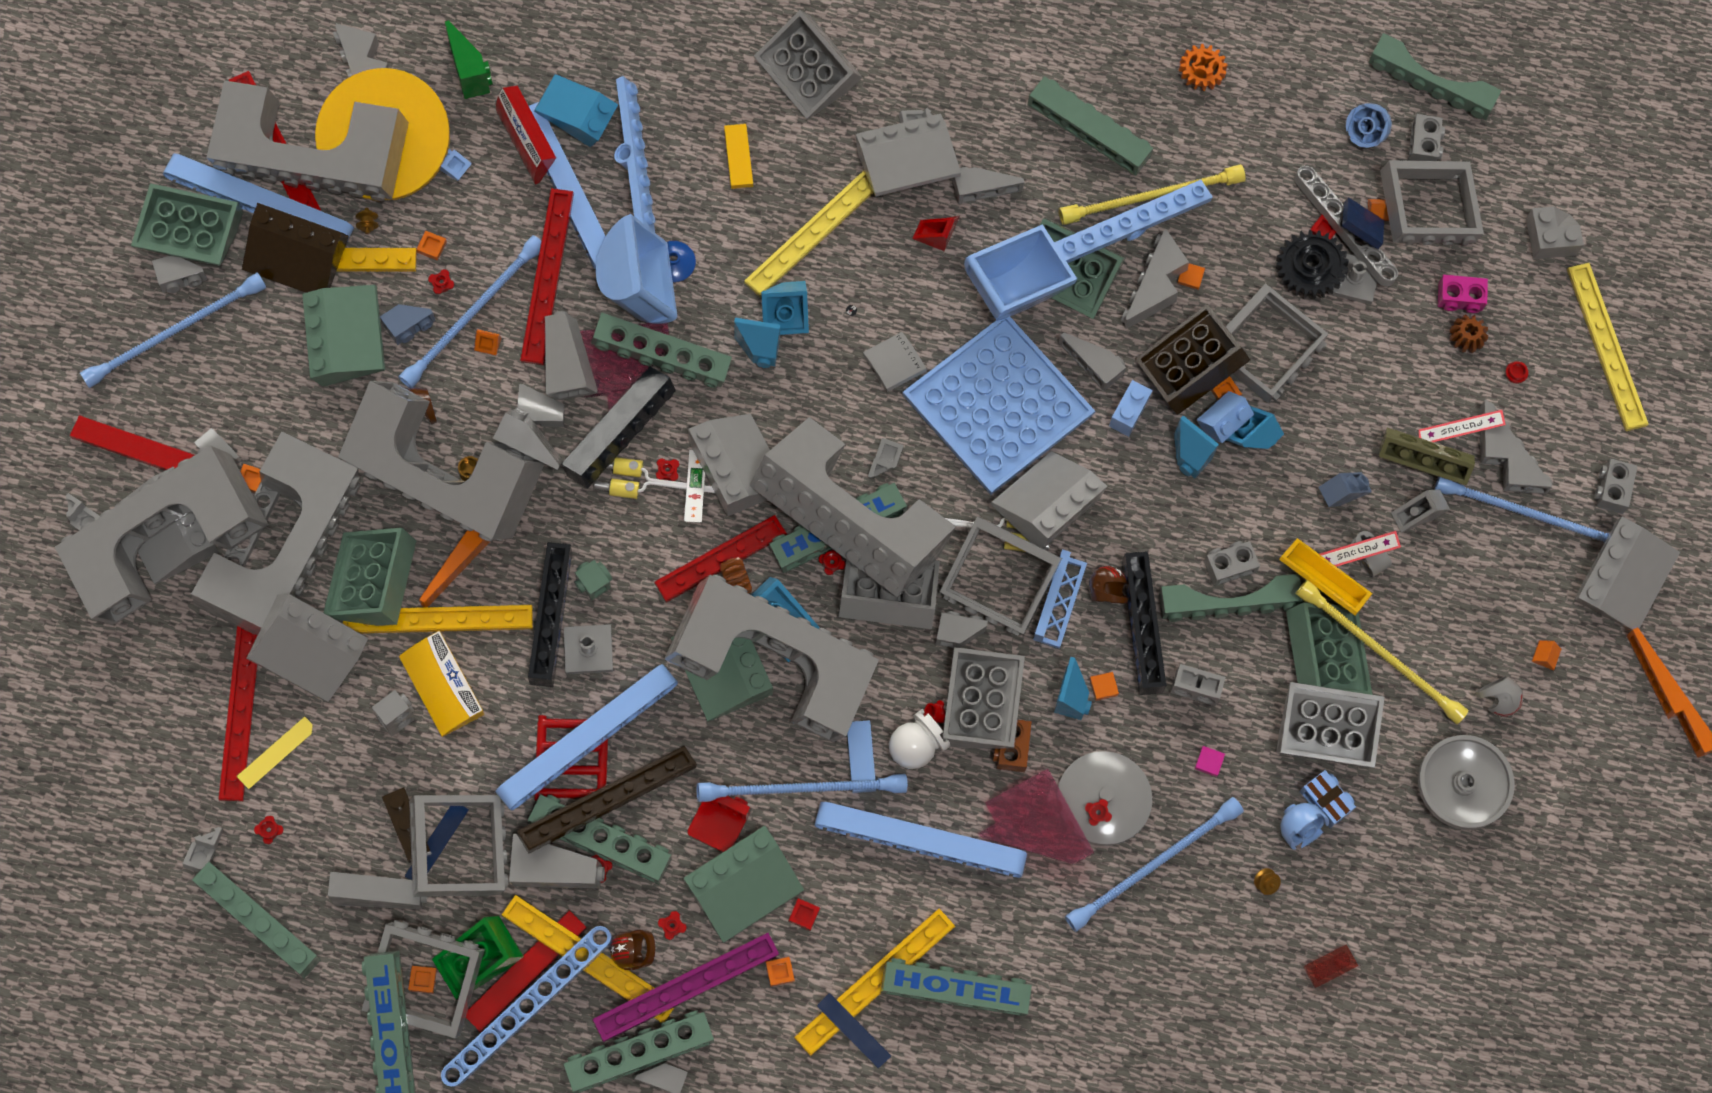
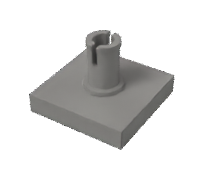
M1347 254L1345 259H1349V263L1346 266L1348 267V273L1344 274L1346 276L1345 281L1340 282L1339 289L1333 287V294L1329 292L1328 294L1371 305L1377 281L1367 270L1364 262L1354 255Z
M611 624L564 627L566 674L613 672Z

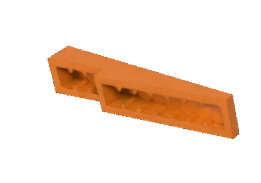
M467 530L419 599L421 606L424 608L429 607L490 541L479 537L480 533L475 530Z
M1638 627L1633 629L1626 636L1667 718L1670 719L1677 716L1697 758L1712 753V732Z

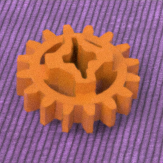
M1201 44L1200 49L1193 45L1191 51L1186 50L1184 56L1181 57L1179 71L1182 72L1181 79L1187 78L1186 85L1193 83L1195 90L1198 86H1201L1203 91L1206 90L1207 86L1214 89L1215 83L1220 85L1222 79L1225 78L1228 66L1227 63H1224L1225 56L1219 57L1220 50L1212 51V45L1208 49L1205 48L1204 44ZM1193 59V63H1192V65L1189 67V63H1190V61ZM1215 68H1217V73L1213 75Z

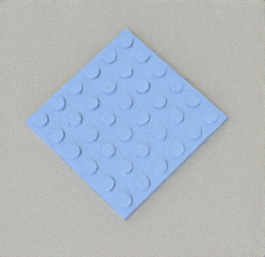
M1011 317L993 322L902 393L903 397L990 495L1095 414V410Z

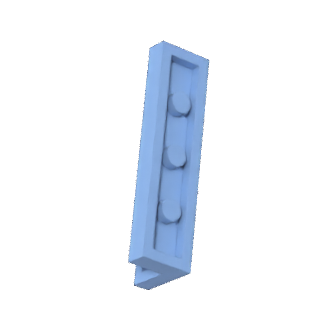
M1063 549L1060 555L1063 559L1052 579L1033 638L1034 641L1059 649L1087 565L1086 562L1070 558L1071 552ZM1068 563L1081 567L1078 575L1069 578L1065 571ZM1077 580L1074 587L1072 581ZM1069 584L1073 591L1072 596L1063 599L1059 589ZM1068 601H1070V602H1069V606H1068V608H1067V606H1066L1065 603L1068 602ZM1062 604L1066 615L1056 621L1052 610ZM1051 618L1053 623L1048 625L1049 620ZM1063 622L1062 627L1060 628L1058 624ZM1055 626L1059 632L1058 640L1054 641L1045 638L1046 629Z

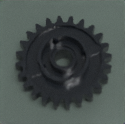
M1309 230L1308 235H1304L1300 231L1299 238L1292 235L1291 242L1285 240V247H1280V254L1277 255L1276 261L1278 263H1276V269L1280 270L1278 271V278H1283L1282 285L1289 284L1288 291L1295 289V296L1303 293L1304 299L1309 294L1312 295L1313 299H1316L1317 294L1324 298L1325 291L1333 294V287L1339 289L1340 282L1345 281L1346 276L1344 274L1348 273V267L1346 266H1348L1349 259H1345L1347 251H1341L1343 244L1336 245L1337 238L1335 237L1330 240L1329 233L1321 236L1320 230H1318L1316 235H1313L1311 230ZM1314 262L1317 266L1311 267L1307 263Z

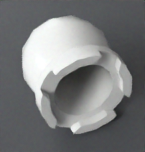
M923 709L913 715L915 723H905L899 726L892 733L889 741V752L893 760L904 768H921L927 765L934 757L935 749L943 752L951 746L949 740L943 741L940 734L943 731L929 714L924 717L925 712Z

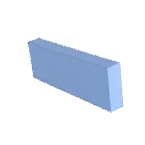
M870 720L854 721L847 733L851 781L875 780ZM876 789L852 790V793L875 792Z

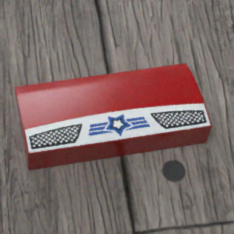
M518 85L503 87L496 101V112L536 185L541 182L555 161L556 156Z

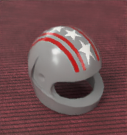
M1509 676L1493 681L1475 692L1477 698L1494 696L1495 699L1498 698V705L1495 706L1494 703L1488 710L1499 717H1508L1515 714L1523 703L1522 689Z

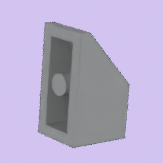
M1440 489L1426 490L1391 512L1402 533L1436 519L1449 511L1450 508Z

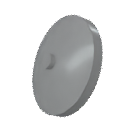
M1457 735L1440 741L1425 755L1418 773L1419 792L1427 809L1438 820L1457 829L1475 830L1492 824L1505 813L1514 795V775L1507 758L1496 746L1476 736Z
M1092 752L1075 760L1064 772L1057 789V807L1064 824L1075 836L1093 845L1113 846L1130 840L1144 827L1152 808V791L1142 769L1129 758L1114 752ZM1100 799H1105L1108 802L1107 808L1108 812L1112 814V819L1109 822L1103 821L1099 822L1096 826H1092L1089 823L1090 817L1088 812L1085 811V806L1087 803L1093 804L1099 802ZM1097 810L1096 814H1101V811Z

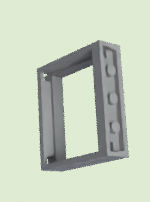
M1389 160L1380 170L1393 243H1406V245L1413 243H1422L1423 245L1443 243L1446 246L1454 243H1463V245L1467 246L1469 243H1476L1484 235L1470 162ZM1399 179H1458L1467 228L1407 227Z
M1265 283L1226 326L1229 332L1234 336L1257 309L1266 302L1314 341L1272 389L1268 388L1244 367H1241L1232 374L1269 404L1273 398L1277 401L1285 392L1283 387L1287 383L1291 385L1299 376L1297 372L1301 367L1306 369L1313 361L1311 356L1315 352L1319 354L1327 345L1325 340L1328 333Z
M977 517L940 593L944 594L943 598L948 602L956 604L958 601L965 605L964 609L975 615L977 612L986 615V621L994 625H998L1000 622L1007 626L1006 631L1018 636L1019 633H1026L1063 558L981 517ZM981 529L1051 564L1022 624L951 589Z
M414 795L409 801L413 897L491 896L502 894L505 888L508 887V875L504 874V864L507 862V852L503 850L506 829L505 826H502L501 817L504 816L505 808L504 803H501L500 797L498 795ZM424 806H490L494 883L428 884Z
M394 920V922L385 924L378 953L389 952L392 937L397 935L470 957L452 1022L406 1008L408 1025L457 1038L462 1033L485 949L478 948V944L472 941L465 940L464 943L455 941V937L449 934L442 933L441 936L431 934L432 930L425 927H418L417 929L408 927L409 923L405 921ZM365 998L362 1011L368 1012L370 1010L369 1001Z

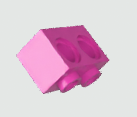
M1443 274L1438 282V307L1444 308L1446 311L1462 309L1468 313L1483 311L1487 305L1488 279ZM1447 291L1453 292L1456 297L1449 296ZM1469 294H1475L1478 299H1473Z

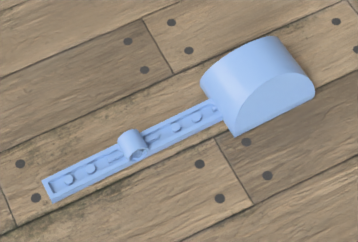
M622 76L616 79L624 143L617 147L614 158L628 170L634 216L629 214L621 218L606 235L597 257L596 280L600 291L607 298L636 319L652 324L668 323L677 318L668 244L655 233V217L652 213L653 200L649 191L650 180L646 169L648 163L644 154L645 143L641 132L643 126L639 117L640 106L637 103L636 95L638 90L633 82Z
M1199 180L1056 242L1052 240L1042 224L969 255L965 259V271L997 321L1038 305L1074 285L1077 277L1068 263L1125 238L1128 241H1132L1140 237L1148 228L1210 202L1213 197L1203 181Z

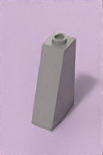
M557 311L554 315L545 316L546 395L555 400H564L596 394L597 386L577 319L564 311Z
M513 834L509 882L513 886L600 889V883L605 878V869L597 859L550 844L528 854L517 834Z
M330 872L328 897L337 906L422 910L423 903H427L428 897H413L412 880Z

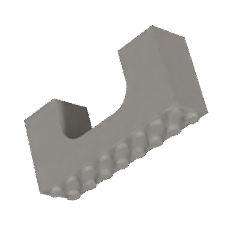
M224 80L206 157L213 164V167L232 176L233 173L241 174V177L251 180L259 177L269 183H276L277 180L293 187L301 184L306 185V188L312 190L325 188L328 189L327 191L335 194H341V191L359 198L367 195L377 201H384V199L392 200L409 124L399 109L354 102L347 136L339 146L330 150L273 142V130L280 101L268 87Z
M370 381L338 458L365 471V476L374 480L378 478L383 481L385 487L402 491L404 497L421 501V506L429 510L435 509L441 512V517L460 522V527L468 531H477L480 533L479 537L492 542V540L502 541L503 539L513 538L544 467V463L502 442H486L472 475L464 482L428 463L417 451L416 434L430 401L394 382Z
M808 417L764 455L750 487L898 598L940 556L956 526L920 499L903 515L897 518H886L872 512L828 477L845 443Z
M284 432L280 433L259 471L263 486L292 499L302 509L280 553L272 564L257 570L245 568L213 553L191 593L194 606L235 626H239L254 635L259 634L277 595L290 594L294 597H301L306 587L304 582L307 576L311 577L316 570V559L318 556L322 557L328 547L326 543L328 537L335 535L339 527L337 521L340 515L343 517L346 515L350 506L348 501L351 495L355 497L361 486L359 484L358 468Z
M210 445L199 449L192 458L178 463V467L172 471L161 474L158 480L152 484L144 485L132 497L124 498L117 507L101 513L100 518L94 522L84 524L81 530L74 535L64 537L61 543L55 546V549L91 619L114 625L152 601L136 569L137 552L141 545L185 515L193 512L208 542L231 550L268 526V523L232 455Z
M709 575L701 581L696 588L664 659L708 680L719 672L734 638L749 639L795 662L802 669L806 686L791 722L831 742L846 737L879 659L873 657L874 654L866 649L859 650L853 647L852 642L846 639H837L831 636L832 633L827 629H817L811 626V622L805 618H795L789 615L790 612L785 608H775L769 605V601L763 597H754L748 594V591L741 586H732L726 583V579L719 575Z

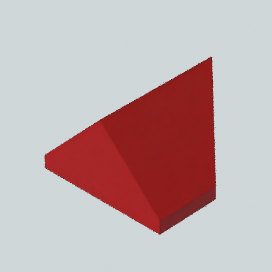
M960 215L920 220L913 239L945 252Z

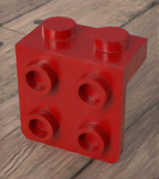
M729 796L720 797L710 802H702L688 828V835L723 853L735 845L750 815V807L747 806L748 802L739 797L733 799Z

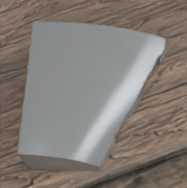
M519 384L517 407L528 412L527 417L531 418L535 424H541V427H564L565 404L524 384Z

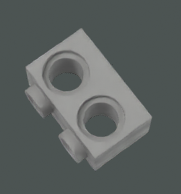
M1416 114L1412 122L1408 161H1437L1442 158L1443 146H1440V141L1443 140L1445 134V127L1442 126L1443 118ZM1423 149H1428L1430 153L1425 152Z
M1610 459L1606 465L1601 466L1599 478L1602 479L1601 486H1597L1594 499H1598L1596 507L1623 514L1629 508L1637 471L1636 465ZM1612 472L1617 473L1621 479L1615 478ZM1608 493L1615 495L1616 500L1611 499Z
M1238 541L1231 544L1230 548L1224 550L1216 548L1208 552L1204 564L1214 587L1257 573L1260 564L1250 541L1245 543ZM1243 555L1247 562H1240L1236 556ZM1215 562L1223 563L1225 569L1217 568Z
M1180 664L1176 670L1170 693L1216 706L1220 700L1226 677Z
M396 690L372 706L376 718L391 737L415 720L412 715L414 709L411 706V702L404 694L399 696Z

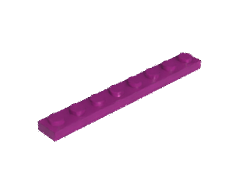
M766 933L592 1019L604 1043L779 956V952L769 933Z

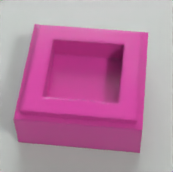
M1202 746L1195 769L1217 777L1225 754Z

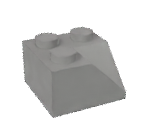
M1554 206L1532 208L1528 214L1526 223L1533 259L1578 255L1584 243L1580 225L1570 214Z

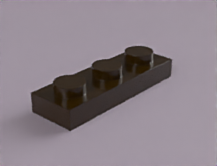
M403 787L382 796V799L406 858L411 863L410 800ZM426 841V855H430L432 853Z

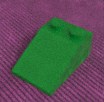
M449 20L445 21L449 45L464 99L489 94V85H493L488 61L483 62L481 53Z
M499 916L484 917L455 940L464 943L465 940L472 941L478 944V948L485 949L474 990L505 972L524 957ZM443 950L432 960L454 998L458 1000L470 957Z

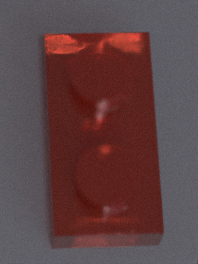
M1346 944L1305 965L1303 968L1313 986L1317 988L1358 967V964Z

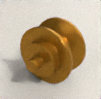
M364 208V210L355 215L356 219L360 220L356 223V228L365 232V234H370L371 231L379 227L378 223L374 221L378 218V214L369 210V208Z
M1264 868L1255 875L1254 885L1264 895H1271L1279 889L1281 879L1272 869Z

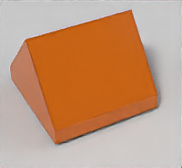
M1368 199V210L1384 221H1389L1386 200Z
M477 329L474 351L496 356L501 342L500 334Z
M1539 640L1532 662L1554 671L1561 648L1555 641Z

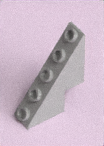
M336 23L337 31L333 32L337 45L342 44L343 50L339 52L343 63L348 62L350 67L346 69L348 78L369 69L389 68L387 62L373 59L379 46L376 34Z
M1167 229L1163 231L1162 235H1157L1154 243L1156 250L1154 254H1149L1146 261V266H1148L1146 273L1141 272L1137 283L1140 285L1138 291H1133L1129 301L1132 305L1129 310L1125 309L1121 322L1125 323V329L1177 302L1178 291L1171 281L1188 270L1189 261Z
M1484 400L1480 406V415L1497 411L1495 405L1488 400ZM1505 421L1506 425L1480 431V464L1503 465V491L1548 493L1552 488L1551 478L1542 472L1537 460L1525 450L1523 442L1515 437L1507 421Z

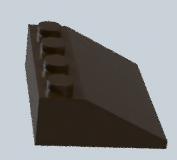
M257 203L249 226L242 270L252 274L258 273L263 278L305 293L322 288H331L349 236L334 229Z
M1206 304L1136 357L1135 360L1173 411L1179 415L1247 364L1250 358L1210 306Z

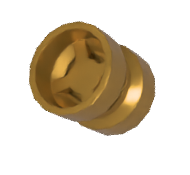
M468 456L459 462L458 470L462 481H467L472 475L478 462L477 458Z

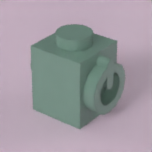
M593 560L590 563L588 561L584 562L577 568L575 572L576 581L574 583L580 593L586 592L592 601L611 589L610 581L613 579L603 563H596Z

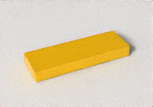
M746 124L724 126L731 189L753 187Z

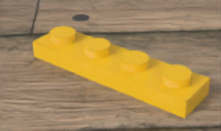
M344 248L336 272H416L417 251L416 248Z

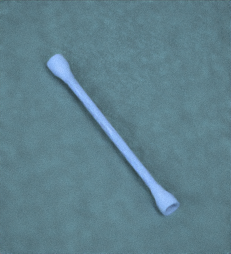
M532 235L524 244L521 253L517 256L518 258L445 333L446 335L421 360L407 367L398 376L402 383L409 388H413L419 382L423 371L427 368V364L447 346L523 264L539 255L542 241L538 237Z
M255 273L248 277L235 291L215 301L212 305L210 304L207 308H202V310L197 311L194 315L192 314L189 318L187 317L184 321H179L176 325L174 324L171 328L166 329V331L158 333V335L148 339L145 343L142 342L140 346H135L132 350L130 349L127 353L122 354V356L119 355V357L114 358L109 363L89 367L80 372L87 386L91 388L100 383L112 369L127 362L130 358H135V356L140 355L143 351L145 352L148 348L150 349L153 345L156 346V344L161 343L166 338L168 339L171 335L173 336L182 331V329L187 328V326L189 327L192 323L195 324L197 320H202L205 316L207 317L210 313L215 312V310L218 311L220 307H225L228 303L230 304L233 300L238 299V297L243 298L246 295L259 293L266 289V285L260 275Z
M1439 476L1434 490L1440 489L1442 494L1464 495L1481 502L1484 501V503L1487 502V504H1492L1496 507L1498 506L1512 512L1515 511V513L1518 512V514L1526 515V517L1529 516V518L1532 517V519L1535 518L1546 523L1549 522V524L1563 527V529L1566 528V530L1594 539L1597 538V540L1600 539L1604 543L1609 533L1596 531L1576 523L1573 524V522L1565 519H1559V517L1556 518V516H1551L1528 507L1525 508V506L1522 507V505L1514 504L1510 501L1508 502L1497 497L1494 498V496L1491 497V495L1483 494V492L1480 493V491L1477 492V490L1474 491V489L1466 488L1462 484Z
M893 774L873 781L769 784L768 786L747 785L727 787L726 785L704 782L697 783L696 794L698 802H710L720 797L734 796V794L736 796L737 794L758 795L878 789L892 793H906L908 783L906 774Z
M1234 797L1227 800L1205 824L1203 823L1188 834V836H1185L1178 843L1171 846V848H1168L1161 855L1154 858V860L1144 865L1142 869L1140 868L1132 876L1130 875L1127 879L1120 882L1115 888L1105 893L1103 897L1101 896L1095 900L1093 904L1089 903L1085 907L1074 909L1065 916L1067 923L1073 931L1077 932L1096 914L1097 910L1129 889L1131 885L1133 886L1136 882L1146 877L1158 866L1160 867L1175 856V854H1178L1185 847L1192 844V842L1216 827V825L1234 820L1244 812L1241 804Z

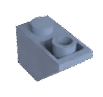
M398 304L381 315L380 320L395 343L399 345L402 342L407 343L411 341L414 334L420 330H428L433 325L435 317L431 309Z
M1362 472L1339 473L1319 486L1329 507L1341 506L1372 492L1369 487V480Z

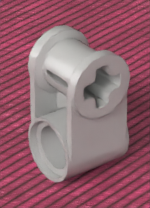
M1362 531L1352 540L1351 544L1373 538L1374 535L1368 531ZM1386 552L1358 560L1363 570L1366 569L1368 571L1366 574L1370 578L1392 566V561Z

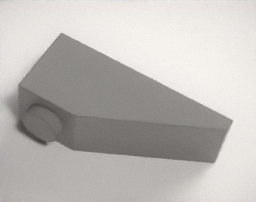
M976 167L960 168L961 176L952 178L958 204L1021 192L1024 187L1023 178Z
M1067 333L1060 335L1058 343L1103 392L1124 375L1126 370L1125 363L1119 356H1115L1107 349Z

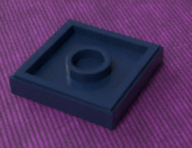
M1348 197L1344 202L1342 226L1371 246L1379 249L1383 245L1384 220Z

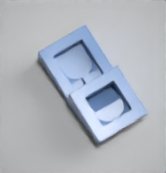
M448 149L440 171L458 181L472 163L456 150L451 151Z

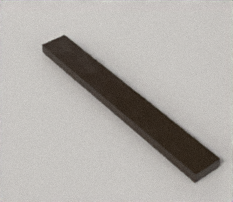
M684 745L518 830L517 836L528 854L695 769L697 764Z

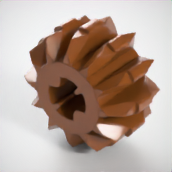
M1466 314L1461 319H1456L1454 325L1449 330L1451 333L1450 341H1457L1454 348L1462 346V353L1466 352L1467 349L1471 353L1475 352L1476 349H1482L1484 342L1488 340L1489 336L1486 334L1488 327L1482 326L1484 323L1483 319L1477 321L1476 315H1473L1470 319Z
M732 558L721 563L720 568L726 583L732 586H741L748 591V594L752 592V586L741 558Z

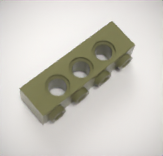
M1388 427L1379 447V457L1464 485L1468 484L1475 466L1474 455Z

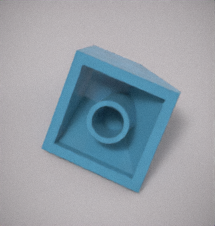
M805 281L782 282L761 292L763 322L780 325V335L809 333Z
M735 318L734 339L750 360L762 368L776 366L780 344V325Z
M1250 406L1254 415L1226 440L1243 447L1269 449L1276 444L1284 433L1274 414Z
M1185 416L1180 418L1174 433L1177 465L1180 466L1179 469L1183 474L1196 478L1213 459L1219 444Z
M1070 657L1054 713L1082 720L1084 714H1089L1092 701L1088 700L1089 690L1077 661L1074 657Z

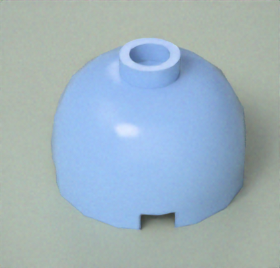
M1366 103L1359 105L1351 110L1346 120V131H1348L1351 137L1350 140L1359 147L1369 148L1377 146L1385 141L1391 132V117L1387 110L1378 104Z
M1292 804L1284 811L1285 815L1281 820L1280 829L1288 845L1293 850H1296V846L1302 843L1301 848L1320 837L1323 833L1321 828L1324 824L1328 826L1329 818L1314 804Z

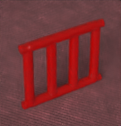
M539 715L536 758L557 743L546 742L547 728L575 729L587 719H547V716ZM608 739L591 751L598 752V766L573 765L561 774L597 775V789L543 788L535 794L534 800L537 801L540 794L545 797L552 795L556 798H583L606 786Z

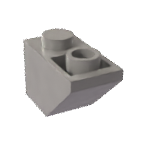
M170 255L152 261L159 286L163 293H175L180 288L186 286H199L202 284V281L207 280L202 267L183 258Z
M953 611L941 613L936 645L953 649L954 647L962 648L986 632L988 621L983 620L979 616L963 617Z

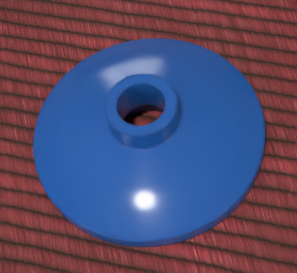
M667 241L669 258L671 256L677 257L675 261L670 260L673 282L683 281L695 269V254L688 245L682 242Z

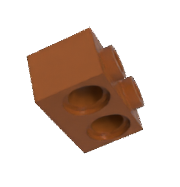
M1017 720L1016 731L1019 733V737L1015 738L1014 748H994L993 762H997V769L1025 773L1032 721ZM1012 752L1016 755L1017 759L1015 761H1008L1004 754Z

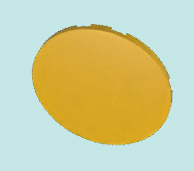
M369 69L345 79L329 94L319 112L315 130L316 148L319 150H330L336 148L345 140L354 102L397 108L409 124L392 200L405 198L421 190L439 172L447 156L450 144L449 119L444 105L437 94L420 78L398 69ZM363 195V197H361L364 199L377 201L372 199L371 196Z

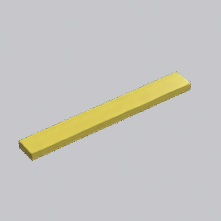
M865 171L860 173L745 279L744 283L761 298L762 291L774 286L874 193Z
M1590 263L1568 267L1569 278L1625 431L1648 426L1646 415Z

